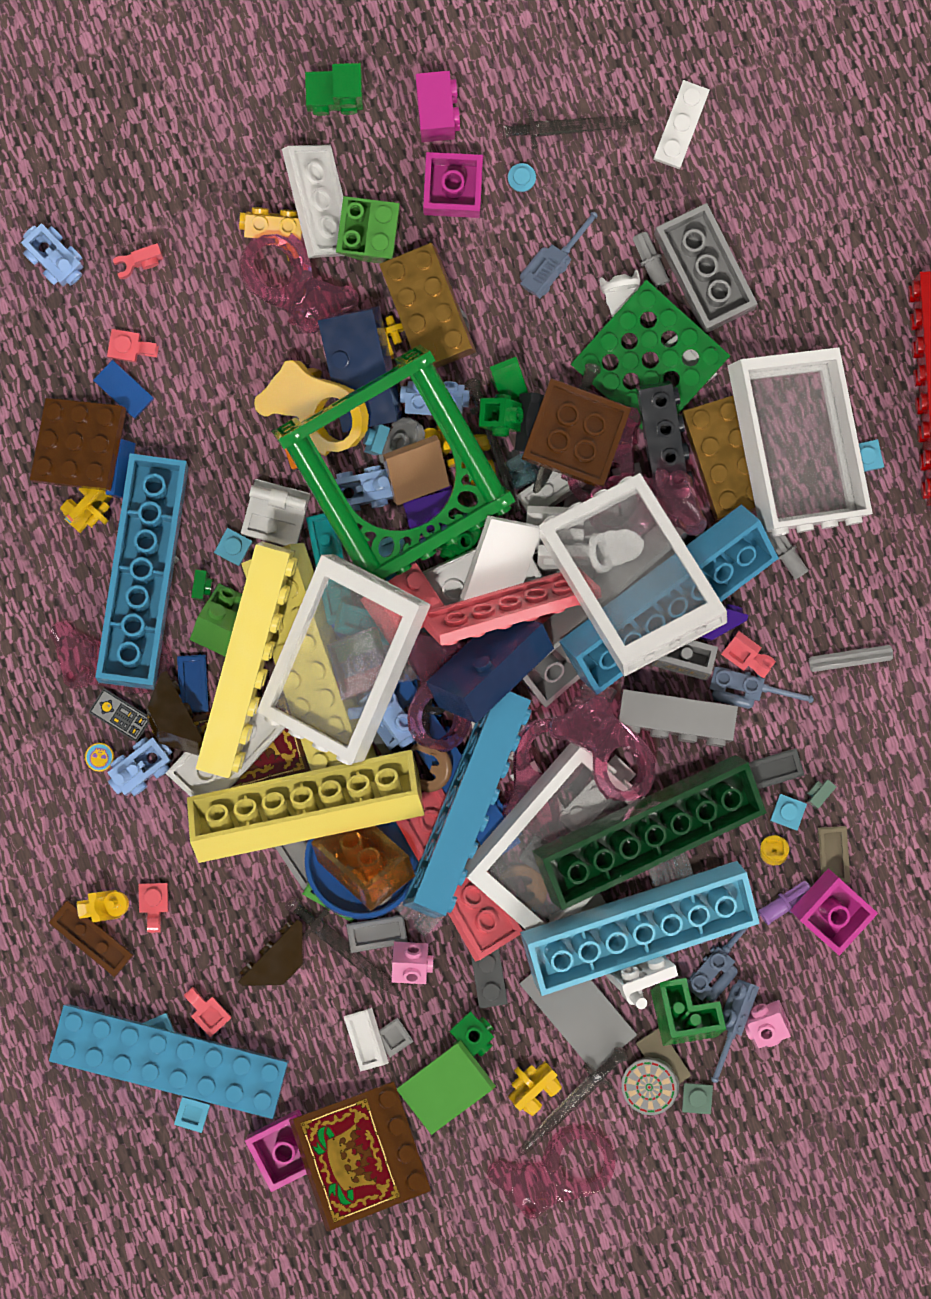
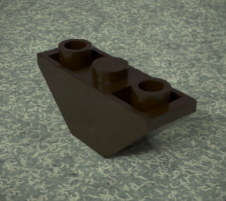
M166 671L162 672L147 706V721L160 744L198 756L204 739V732L199 725L195 726L191 719L193 718L192 710L187 702H182L179 696L181 691L175 679L171 680Z
M290 919L280 929L279 933L282 934L280 939L275 944L270 940L259 951L262 957L257 963L253 964L250 961L239 972L242 976L238 981L240 985H284L304 964V924L300 919L295 923Z

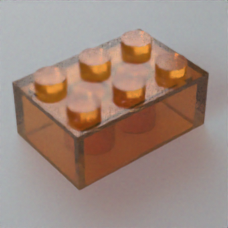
M376 826L319 837L311 842L318 862L370 911L415 877L409 856Z

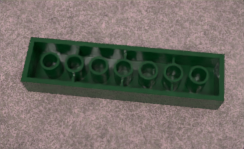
M734 755L533 850L532 853L551 902L563 911L767 812L749 763Z

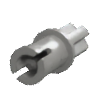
M642 232L634 236L633 242L642 260L640 264L645 266L653 286L658 288L669 283L670 279L660 260L662 256L657 254L649 234Z
M766 532L774 550L778 554V560H782L794 580L809 571L796 552V545L792 546L786 535L772 536V532Z

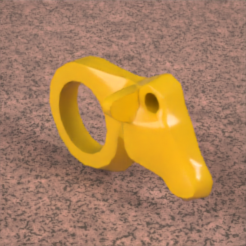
M291 360L284 362L281 370L274 376L269 385L256 396L254 405L255 410L263 416L268 417L273 414L297 416L299 421L302 422L321 411L331 397L341 399L355 390L339 383L321 379V370L306 368L301 361ZM365 403L350 411L352 428L344 440H336L328 434L324 427L309 435L320 454L326 457L331 451L340 452L356 446L362 440L368 430L369 420Z

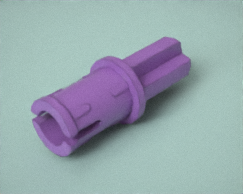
M803 881L784 894L779 893L777 899L759 909L758 912L764 922L770 925L771 922L785 913H792L790 910L811 888L810 885Z

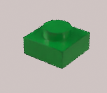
M195 569L191 596L193 600L205 601V596L211 595L213 579L208 578L209 573L207 571Z

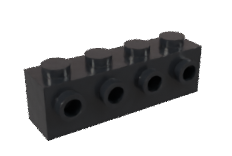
M670 381L637 386L636 392L653 494L658 502L691 496L689 488L694 487L691 470H686L685 460H689L687 443H682L680 432H685L683 416L677 415L676 404H680L678 387H673Z

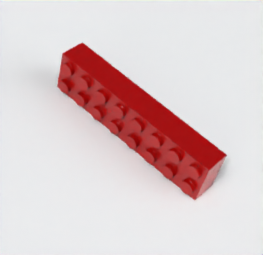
M931 271L919 272L916 278L912 280V286H908V301L914 304V313L910 314L911 331L915 330L916 341L912 342L911 346L912 358H917L918 368L913 372L914 386H919L920 394L919 398L915 399V409L917 415L921 414V426L917 427L918 442L923 443V454H919L920 471H925V482H921L922 499H927V506H931Z

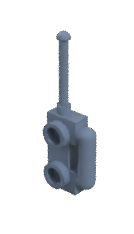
M596 212L590 213V217L561 250L554 245H551L549 248L543 247L539 250L520 274L522 281L520 284L525 290L539 299L549 292L552 283L561 273L566 271L571 261V258L568 256L570 249L594 219H597L598 215Z
M719 666L714 667L709 687L710 690H713L712 697L715 701L747 709L752 708L755 701H760L762 692H771L808 701V703H812L814 700L812 695L807 696L770 687L768 684H764L765 679L758 674L755 677L751 676L750 672L743 674ZM729 688L745 692V694L741 696L725 692V690Z
M748 928L739 930L722 949L718 946L716 948L713 947L710 950L712 952L710 956H705L703 958L704 963L688 978L689 990L701 1001L704 998L710 1002L715 1001L736 977L738 971L733 966L736 961L728 954ZM720 971L724 972L714 985L710 987L709 983Z
M740 979L732 986L722 1012L728 1033L713 1077H711L714 1083L719 1081L718 1078L732 1040L735 1039L736 1034L742 1036L759 990L758 986Z

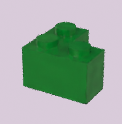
M361 63L332 64V71L305 72L307 112H312L315 116L329 115V111H341L343 115H355L357 110H363Z
M686 978L663 981L650 990L663 1046L716 1038L726 1030L720 1001L693 1006Z

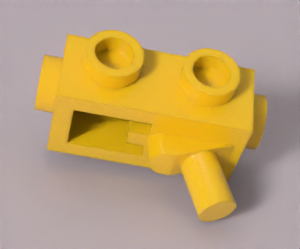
M252 207V212H240L239 230H245L244 237L273 239L274 245H283L288 261L299 258L294 241H301L302 230L296 210L281 209L280 214L269 213L268 208Z

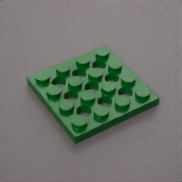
M646 280L570 365L609 400L630 407L631 411L628 417L642 429L636 389L629 390L623 383L624 377L627 374H636L640 380L639 386L664 382L663 378L667 372H677L680 377L679 384L675 386L678 387L680 404H676L678 415L731 356ZM646 312H652L657 317V322L652 328H644L641 325V317ZM667 331H673L678 336V341L673 347H665L662 344V335ZM628 333L635 334L638 339L637 346L631 350L625 349L621 342L623 336ZM688 350H694L699 355L698 363L694 366H686L683 363V354ZM648 352L656 353L659 358L657 366L652 369L646 368L642 362L643 356ZM609 354L615 355L619 360L618 367L612 371H608L603 367V359Z

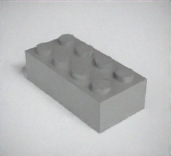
M707 203L656 227L654 235L700 328L705 333L755 310L757 302Z
M623 689L620 694L616 727H622V733L633 735L640 734V730L650 731L649 737L667 739L669 734L677 735L678 741L695 743L697 739L707 740L706 745L723 748L726 743L733 741L738 706Z

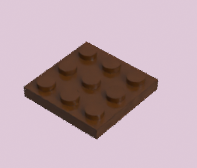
M551 378L521 459L602 489L631 408Z
M45 398L30 481L41 484L111 491L127 408L122 405Z

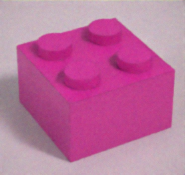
M450 71L416 74L421 142L454 140L455 131H460L459 107H453V104L457 103L456 79L450 80Z
M426 152L424 215L480 218L483 155Z
M829 868L790 910L839 956L878 914Z
M299 1109L248 1134L245 1139V1143L271 1192L307 1174L289 1122L290 1119L302 1115Z

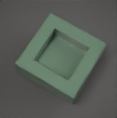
M828 779L823 783L817 781L807 793L811 796L807 803L813 808L819 809L837 786Z
M684 1083L682 1112L711 1114L713 1085Z

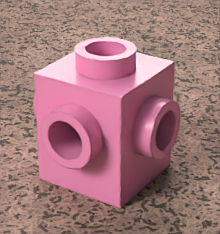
M394 942L392 982L426 984L427 973H433L434 957L433 955H428V943Z
M779 1000L767 1005L759 1004L751 1009L745 1030L750 1040L755 1039L758 1048L772 1047L779 1044L783 1039L791 1037L790 1022Z

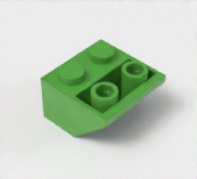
M343 196L336 253L363 262L379 264L393 259L400 216V203Z
M219 583L198 615L190 640L226 657L242 594Z

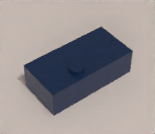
M379 306L333 315L318 320L332 382L356 390L393 368ZM397 384L365 402L369 414L368 427L397 422L404 417ZM349 411L339 417L343 432L351 431L352 416Z
M535 620L522 621L513 624L507 629H495L486 632L483 636L473 637L426 683L439 708L477 723L535 668L554 647L542 623Z

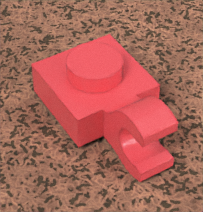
M158 243L133 251L130 255L115 257L113 263L114 265L126 264V270L118 273L119 279H126L132 274L135 267L142 266L144 270L159 265L158 261L164 258Z
M112 329L107 357L136 363L137 355L157 358L159 346L156 343L140 342V333Z
M740 631L737 632L721 654L743 671L749 666L763 678H765L776 662L769 655L758 654L762 647Z
M168 883L139 884V913H148L147 932L161 933L160 912H169Z
M194 987L184 994V997L197 1010L191 1017L209 1037L213 1036L232 1018L213 996L208 1001H205Z

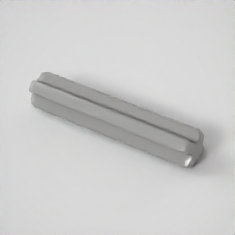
M890 645L811 656L809 658V668L811 672L890 661L893 659V650Z

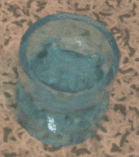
M523 453L503 464L506 473L511 474L513 478L512 484L515 490L521 489L540 478L537 469L532 468L530 462L521 459Z

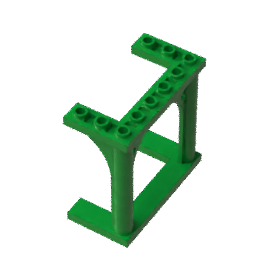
M421 345L397 357L395 361L398 366L300 422L295 417L271 431L280 446L289 452L353 564L387 581L386 577L393 573L400 575L412 567L410 563L415 560L430 558L437 552L436 548L444 543L449 546L462 538L460 534L466 530L471 529V531H475L485 525L487 516L495 514L498 517L505 514L511 509L510 505L516 502L511 492L500 483L434 367L433 362L436 360L431 351ZM410 376L452 451L455 462V481L447 503L431 520L411 529L388 530L368 523L352 509L309 435ZM468 474L469 482L473 480L475 486L462 484L463 476ZM463 491L474 493L473 497L477 503L470 507L461 505L457 500L459 493ZM453 508L464 512L463 514H454L455 518L448 516L449 511ZM357 523L362 525L361 529H359ZM433 525L434 531L428 533L426 530L427 526ZM367 532H374L376 534L372 540L371 547L367 543L370 539L365 536ZM389 536L394 542L393 551L390 555L383 557L378 551L379 543L384 537ZM410 537L411 543L408 545L406 542L402 550H400V539Z

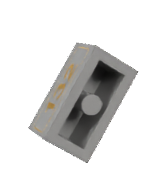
M692 641L652 662V666L707 680L712 674L718 647Z

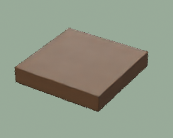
M436 435L383 454L393 500L396 505L450 486L440 441Z

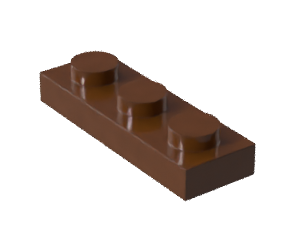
M68 900L49 921L50 925L113 977H116L134 956L99 925L92 922L89 917L79 919L77 907Z

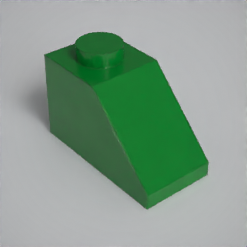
M517 357L489 367V377L496 394L510 395L513 401L519 402V394L528 393Z

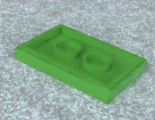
M460 1040L400 1085L397 1091L432 1135L492 1091L496 1085Z

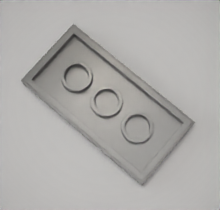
M532 974L519 983L593 1072L637 1036L592 980L541 996L535 986Z

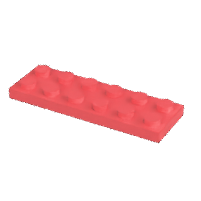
M579 569L596 599L602 598L601 588ZM559 572L429 610L422 626L440 645H453L459 640L468 637H480L486 632L495 629H507L513 624L522 621H534L539 616L549 613H561L566 608L581 605L562 573Z
M442 788L435 792H422L424 816L396 821L418 862L421 859L446 797ZM465 878L462 886H457L454 896L457 897L456 904L448 915L475 962L521 935L522 929L518 922L469 879Z

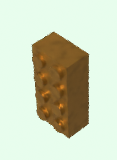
M432 243L379 264L411 349L421 345L430 350L436 360L433 362L435 368L476 353L437 248Z
M734 396L683 411L681 415L683 416L685 430L715 523L719 522L741 504L750 512L755 511L756 507Z

